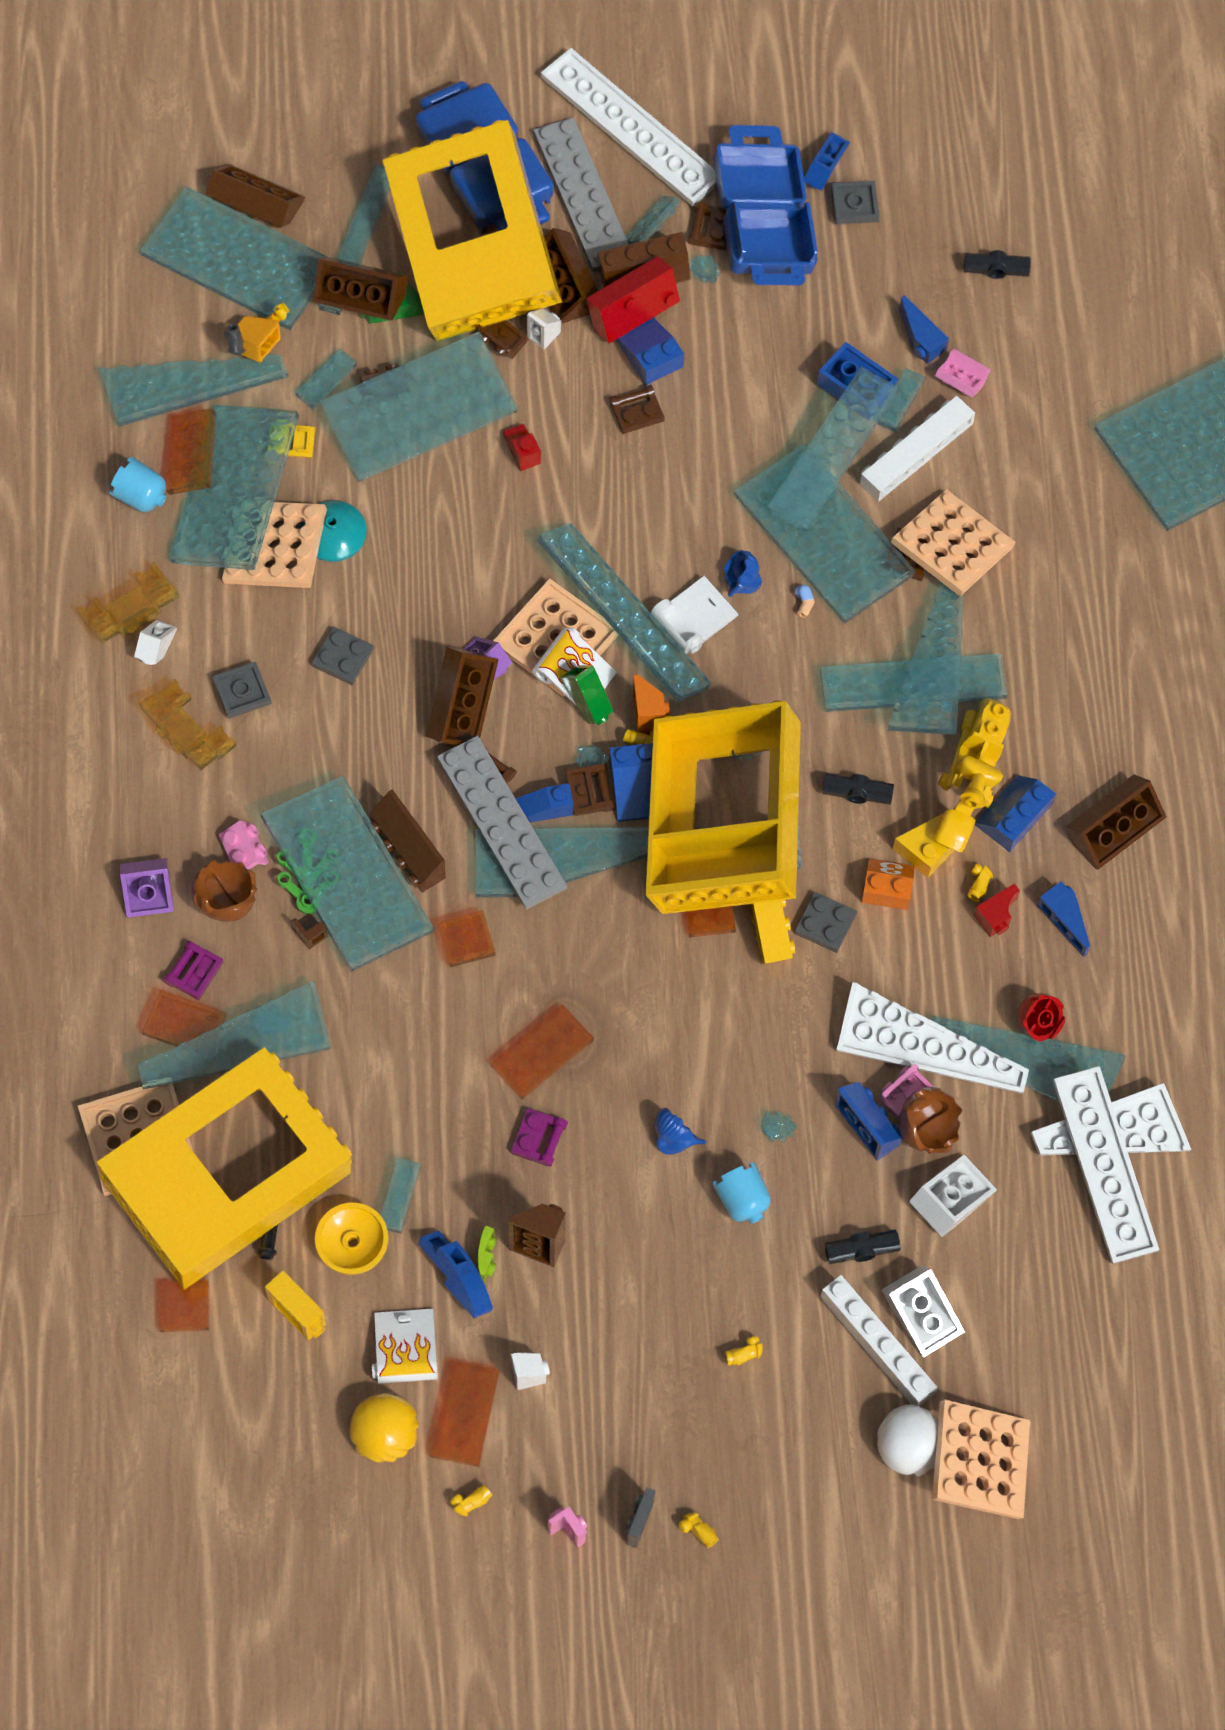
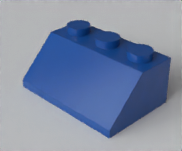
M845 342L819 370L817 385L870 421L883 407L898 378Z
M1017 775L991 803L989 808L975 821V826L1007 851L1011 852L1053 805L1056 793L1038 779Z
M860 1082L842 1086L837 1091L834 1105L876 1161L899 1147L902 1141L899 1127L896 1124L892 1125L887 1119V1112L881 1105L877 1106L869 1088L863 1087Z

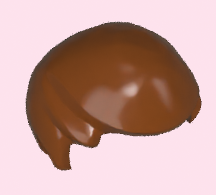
M211 860L205 868L199 870L195 881L192 883V899L195 906L204 915L217 921L232 922L243 918L251 910L256 900L254 895L257 891L255 873L250 869H246L240 861L233 863L225 860L221 864Z
M938 1087L918 1089L906 1099L899 1115L900 1134L904 1141L917 1151H926L929 1154L934 1152L947 1153L952 1148L951 1144L959 1140L958 1130L961 1122L958 1120V1116L962 1113V1108L955 1102L953 1096L943 1092Z

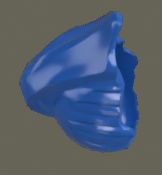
M736 551L724 566L725 578L730 586L728 597H732L737 593H754L762 584L757 559L749 551Z
M663 1108L657 1113L655 1118V1130L658 1135L656 1145L663 1154H677L693 1145L707 1143L706 1140L698 1138L693 1134L690 1128L684 1126L683 1120L678 1118L677 1115L671 1114L668 1108Z

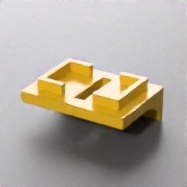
M271 423L268 454L313 458L316 428ZM291 430H295L293 450H289Z

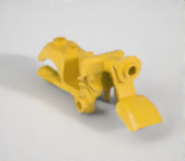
M983 698L979 702V712L975 710L966 711L961 725L962 734L949 773L943 772L938 781L941 789L948 791L950 788L958 789L964 778L971 780L966 790L962 793L955 809H948L944 812L933 837L937 842L958 852H963L974 827V820L970 815L974 809L989 808L994 798L991 788L997 786L1003 777L1002 772L995 768V765L1003 751L1004 745L1002 742L1010 724L1011 711L1006 705L991 698Z

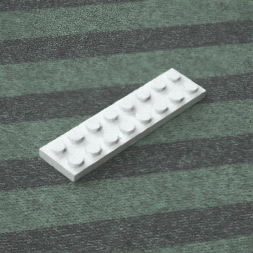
M1100 1066L1055 1078L1053 1080L1055 1090L1111 1263L1115 1264L1159 1251Z

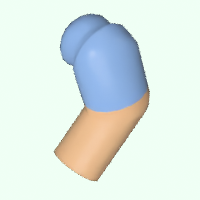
M799 585L795 589V594L798 598H801L802 603L797 611V615L801 618H807L815 600L811 588L807 585Z

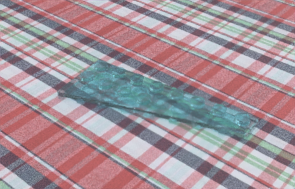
M267 355L261 363L252 359L241 360L238 357L228 361L210 359L211 362L200 363L196 361L168 362L158 366L141 364V367L130 368L119 366L116 369H105V367L99 368L119 427L287 378L288 372L282 356Z
M942 582L935 596L931 612H929L921 639L914 652L897 703H895L888 724V731L953 735L957 733L964 594L959 596Z
M935 1016L932 1018L933 1022L1029 1069L1025 1086L1057 1101L1059 1099L1053 1083L1055 1078L1099 1066L1109 1093L1126 1057L1119 1053L1049 1039L1040 1042L1020 1033Z

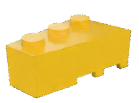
M943 814L895 838L893 850L912 866H915L927 878L954 851L933 838Z
M779 900L750 904L753 915L751 916V921L755 925L756 941L762 965L792 959V954L795 953V945L793 939L789 940L788 930H791L789 917L784 916L783 907H786V901Z

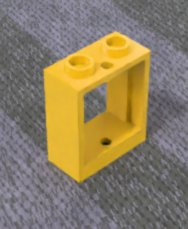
M284 1271L280 1272L265 1286L268 1301L307 1341L312 1337H319L324 1332V1326L326 1325L324 1311Z

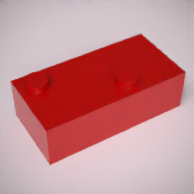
M657 256L587 297L586 300L595 332L609 344L679 303L680 297L673 268Z

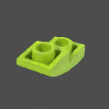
M486 1225L481 1236L478 1252L479 1274L484 1283L487 1276L492 1277L497 1265L494 1263V1254L488 1252L493 1251L497 1238L494 1237V1228Z

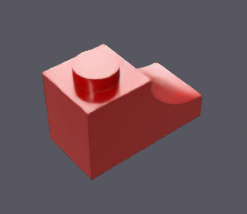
M524 424L503 431V436L520 471L541 464V450L533 433H529Z
M1015 883L976 907L974 916L989 937L996 933L1001 935L1009 929L1012 918L1009 914V907L1017 900L1020 892Z

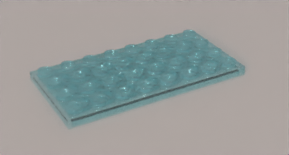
M185 187L140 250L141 256L263 317H268L272 314L278 304L285 303L290 311L284 320H280L279 325L289 330L292 329L313 298L319 258H327V256L188 187Z
M480 332L320 401V406L358 482L518 411V407Z
M214 405L170 552L169 560L171 563L255 570L298 422L299 414L297 411Z
M805 443L734 491V496L844 624L909 580L916 573V570Z
M344 776L261 813L264 824L320 920L327 927L328 934L351 972L433 933L434 928Z

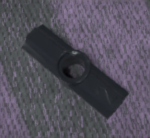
M994 250L988 254L965 253L964 273L987 274L992 279H1002L1006 275L1029 277L1030 257L1010 256L1001 250Z
M826 773L822 794L844 797L849 802L855 804H863L869 801L891 805L894 784L872 781L867 776L861 774H853L847 777Z
M896 1229L873 1234L870 1232H860L851 1235L847 1239L825 1243V1253L829 1265L851 1260L865 1262L875 1258L877 1255L901 1250L900 1239Z

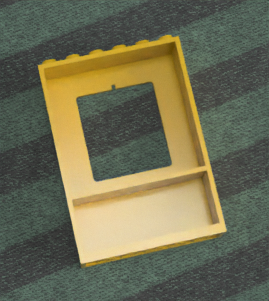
M497 120L492 125L476 127L471 132L457 133L449 139L443 141L435 140L427 146L413 147L408 152L391 154L388 158L383 159L427 325L437 342L476 330L478 324L485 327L527 314L531 311L562 303L516 135L508 120ZM488 155L508 227L495 233L437 250L418 177L451 166L450 161H453V164H457L479 156Z
M776 700L767 704L754 703L745 707L732 706L723 710L711 709L702 713L689 712L680 716L668 715L663 718L654 719L646 896L661 914L796 898L801 722L786 701ZM770 751L768 820L694 830L697 762L699 760L732 756L733 752L735 755Z
M265 1047L96 1162L101 1181L183 1290L351 1173L352 1161L350 1156H352L349 1148L344 1143L341 1145L338 1142L335 1130L330 1125L326 1126L321 1120L323 1119L321 1112L317 1107L312 1108L307 1102L309 1098L303 1089L296 1088L293 1084L294 1078L288 1070L283 1071L279 1066L280 1061L274 1052L269 1053ZM261 1090L282 1118L288 1117L285 1119V1122L307 1151L236 1201H231L185 1140L255 1091Z

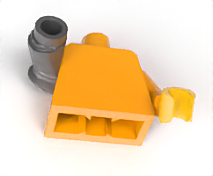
M285 303L278 304L274 308V312L268 317L245 316L238 325L228 323L224 329V336L229 344L228 351L233 355L241 354L261 363L281 339L279 322L284 320L290 311Z

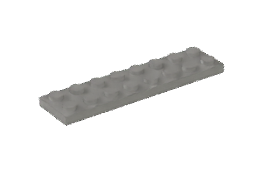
M573 117L534 129V137L591 270L596 272L599 271L596 262L598 252L629 244Z
M476 736L437 756L438 762L524 908L527 910L566 890L567 885L480 738Z

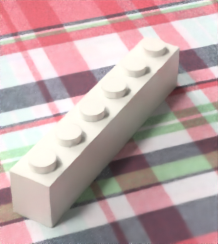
M958 396L954 397L951 401H945L939 411L935 414H929L922 425L912 428L905 439H899L889 452H883L878 457L877 462L872 466L867 465L861 472L860 485L879 502L969 428L974 422L975 412Z
M842 1275L822 1289L820 1298L912 1405L920 1407L935 1394L937 1386Z

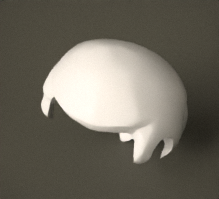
M903 1405L893 1409L884 1418L877 1433L878 1451L885 1464L898 1473L905 1475L914 1473L917 1477L935 1467L938 1419L931 1415L929 1410L920 1408L917 1405Z

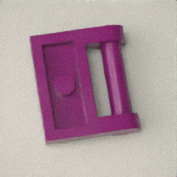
M187 941L184 946V952L170 973L166 974L162 980L168 986L175 987L187 995L200 1000L224 961L221 957L191 941ZM192 955H197L182 981L178 979V976Z
M527 1108L511 1154L551 1167L554 1161L555 1149L562 1131L567 1127L568 1121ZM547 1126L554 1127L544 1154L537 1153Z

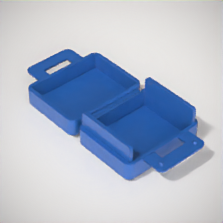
M460 81L420 100V106L423 111L416 115V129L426 145L435 140L443 141L449 139L457 133L471 132L476 127L492 125L497 120H508L516 135L540 224L549 221L550 214L542 202L550 203V198L553 196V181L528 142L524 138H518V126L490 84L483 83L470 89L466 82ZM488 155L479 156L457 164H453V161H450L451 166L442 168L444 172H450V183L481 234L485 233L486 227L493 224L498 231L508 227Z
M732 125L729 128L731 144L718 145L713 156L720 205L724 210H727L723 218V226L730 269L736 274H752V280L756 285L800 286L805 282L804 274L812 273L816 266L818 249L810 203L805 202L807 193L799 148L795 145H783L781 130L777 126ZM743 137H767L770 139V144H744Z

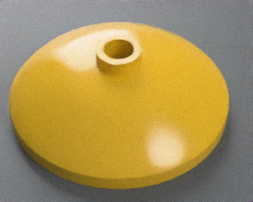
M344 1203L332 1208L322 1217L315 1233V1245L321 1260L330 1269L346 1275L361 1274L375 1267L385 1255L389 1241L387 1226L381 1215L373 1208L361 1203ZM351 1240H356L357 1245L353 1247L349 1246V1242Z

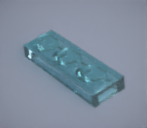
M663 196L626 237L628 244L649 240L655 232L660 230L666 219L675 213V209L681 204L678 198Z
M339 349L296 391V397L313 409L357 366L356 361Z
M905 368L879 413L876 423L896 432L924 384L925 377Z
M397 1158L381 1212V1217L388 1231L402 1234L421 1169L420 1163Z

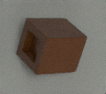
M309 915L300 922L296 918L292 920L293 930L308 949H311L328 937V930L322 921L318 923L313 915Z

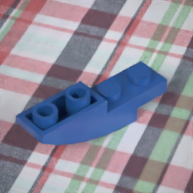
M439 1230L422 1236L418 1242L419 1246L445 1274L447 1279L444 1285L469 1314L476 1318L491 1312L493 1306L485 1284L472 1260L457 1241L449 1243Z

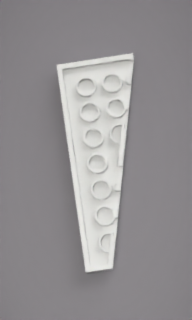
M852 982L837 1051L904 1067L908 1066L909 1068L916 1064L918 1070L1024 1094L1029 1069L989 1051L987 1048L948 1030L918 1013L900 1006V1004L894 1001L892 1002L880 996L874 991L860 986L858 983Z

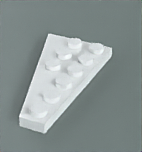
M1164 1083L1111 1102L1128 1153L1191 1151ZM1065 1120L1030 1133L1039 1156L1076 1155Z

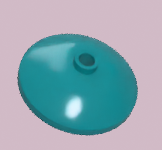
M329 500L318 503L325 504L327 511L317 559L327 562H338L355 555L362 548L367 535L366 522L361 512L353 505L344 501ZM301 522L299 529L305 526L306 522ZM330 522L336 523L335 525H329Z

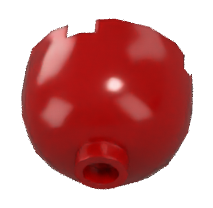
M1034 993L1026 997L1020 1003L1017 1010L1019 1028L1025 1035L1040 1042L1048 1038H1055L1065 1023V1016H1063L1062 1010L1064 1005L1058 998L1046 993Z

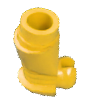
M627 729L623 742L630 746L653 743L654 730L648 735Z
M977 863L971 870L972 875L977 878L967 894L968 898L974 902H980L986 896L989 880L993 879V874L989 867L986 865L982 867Z
M748 1337L746 1339L748 1346L725 1351L724 1356L727 1366H739L753 1358L759 1359L763 1351V1344L759 1343V1337Z
M482 1484L466 1499L457 1494L450 1500V1504L454 1506L453 1511L456 1514L468 1516L467 1513L487 1504V1501L493 1495Z
M698 1513L684 1515L683 1520L679 1521L678 1524L683 1533H688L691 1530L692 1534L707 1548L712 1547L718 1542L719 1538L715 1533V1529L704 1523L698 1517Z

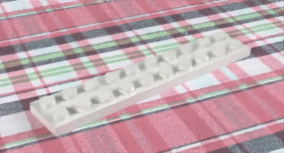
M572 48L541 72V78L692 207L717 186L715 169Z

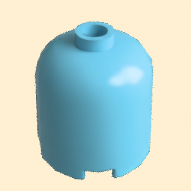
M133 456L128 458L127 462L129 464L126 468L121 466L111 482L114 490H111L109 494L143 513L150 512L157 506L161 507L167 498V495H165V479Z
M751 1162L749 1164L750 1168L744 1170L743 1166H740L721 1176L723 1181L720 1183L717 1180L712 1182L728 1215L736 1222L748 1220L750 1224L758 1222L764 1218L762 1213L769 1208L771 1203L770 1194L755 1162Z

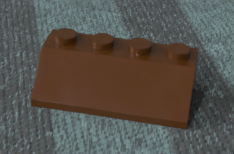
M231 164L212 170L205 193L211 196L213 201L218 203L225 202L231 205L233 210L248 212L250 217L257 220L264 219L275 228L289 225L305 200L303 195Z
M553 228L544 236L562 303L549 307L552 313L559 317L561 324L589 315L590 312L586 298L598 292V289L571 232Z
M674 233L598 252L596 262L603 287L610 285L657 256L673 268L676 283L691 280L688 251L683 233Z
M332 257L319 258L312 302L392 321L405 299L409 276Z
M446 647L426 737L441 743L460 745L476 736L480 738L498 665V658L468 650Z
M1134 774L1065 826L1073 845L1098 870L1167 816L1151 781Z
M394 790L388 791L370 812L371 822L369 825L376 835L380 834L384 839L382 843L388 852L392 851L395 854V861L400 869H405L408 872V879L415 888L419 887L423 893L446 878L445 860Z
M541 1204L511 1216L509 1219V1250L555 1267L565 1243L566 1212H563L561 1207L554 1204H549V1206Z

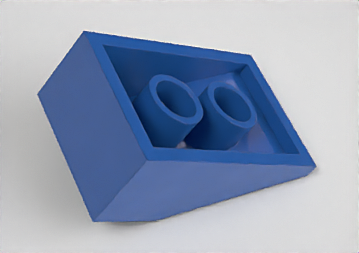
M654 317L616 339L645 386L684 367V352L675 338Z
M653 743L610 748L609 762L618 822L649 819Z

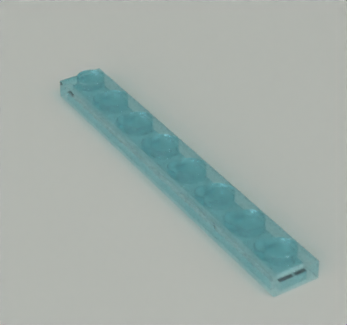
M375 164L337 259L361 264L390 191L384 166ZM319 304V310L337 315L341 314L342 309Z

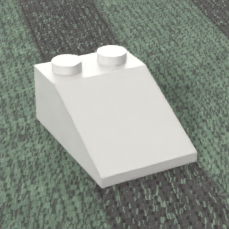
M963 1155L923 1185L909 1202L943 1237L993 1195L997 1189Z
M921 1265L881 1290L892 1311L922 1357H925L965 1332L931 1269Z

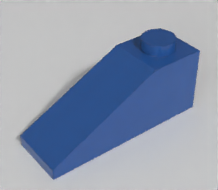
M831 132L804 177V181L812 188L822 191L850 142Z
M905 295L902 296L899 310L912 349L919 359H923L929 364L947 350L949 338Z
M569 783L545 787L516 798L530 823L573 815V799Z
M1060 881L1040 897L1037 906L1084 957L1088 953L1090 943L1079 904L1073 889L1068 885L1065 886Z

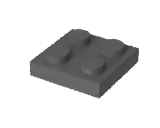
M875 181L832 183L836 225L879 222Z
M333 627L314 658L312 667L353 686L372 654L374 645Z
M256 662L212 676L228 719L272 704Z
M814 892L795 930V934L838 953L857 915V911Z
M647 1487L644 1494L639 1493L633 1512L636 1515L635 1517L630 1516L625 1528L624 1536L628 1537L627 1545L634 1548L638 1546L655 1501L656 1491Z

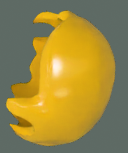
M386 1393L374 1395L362 1401L356 1407L350 1421V1438L356 1445V1452L377 1463L383 1461L394 1462L397 1458L405 1456L409 1449L415 1446L417 1441L419 1422L416 1418L417 1412L415 1408L404 1398Z

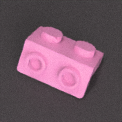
M952 349L947 361L937 370L935 376L944 383L955 387L963 394L973 398L984 386L990 369L958 350Z
M240 820L219 834L230 862L240 861L246 869H251L257 864L266 865L269 863L266 856L267 850L261 844L258 837L259 832L253 824Z
M916 1064L910 1068L906 1066L898 1074L899 1078L894 1083L890 1081L881 1090L880 1102L898 1120L904 1102L913 1092L921 1088L934 1087L918 1072Z
M570 1507L564 1510L559 1508L550 1515L551 1519L548 1520V1532L550 1535L564 1528L577 1548L586 1542L587 1531L585 1528H587V1525L580 1515L575 1516Z

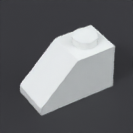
M545 309L531 311L527 314V337L542 349H545L561 333V320L556 314L549 313Z
M155 620L140 632L134 657L141 659L143 663L148 665L157 664L164 658L177 631V627Z
M540 1353L511 1354V1367L517 1390L546 1383V1375H550L547 1360L542 1361Z

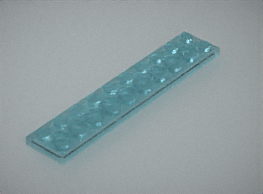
M572 523L539 535L538 543L677 702L705 691L712 684L710 680Z

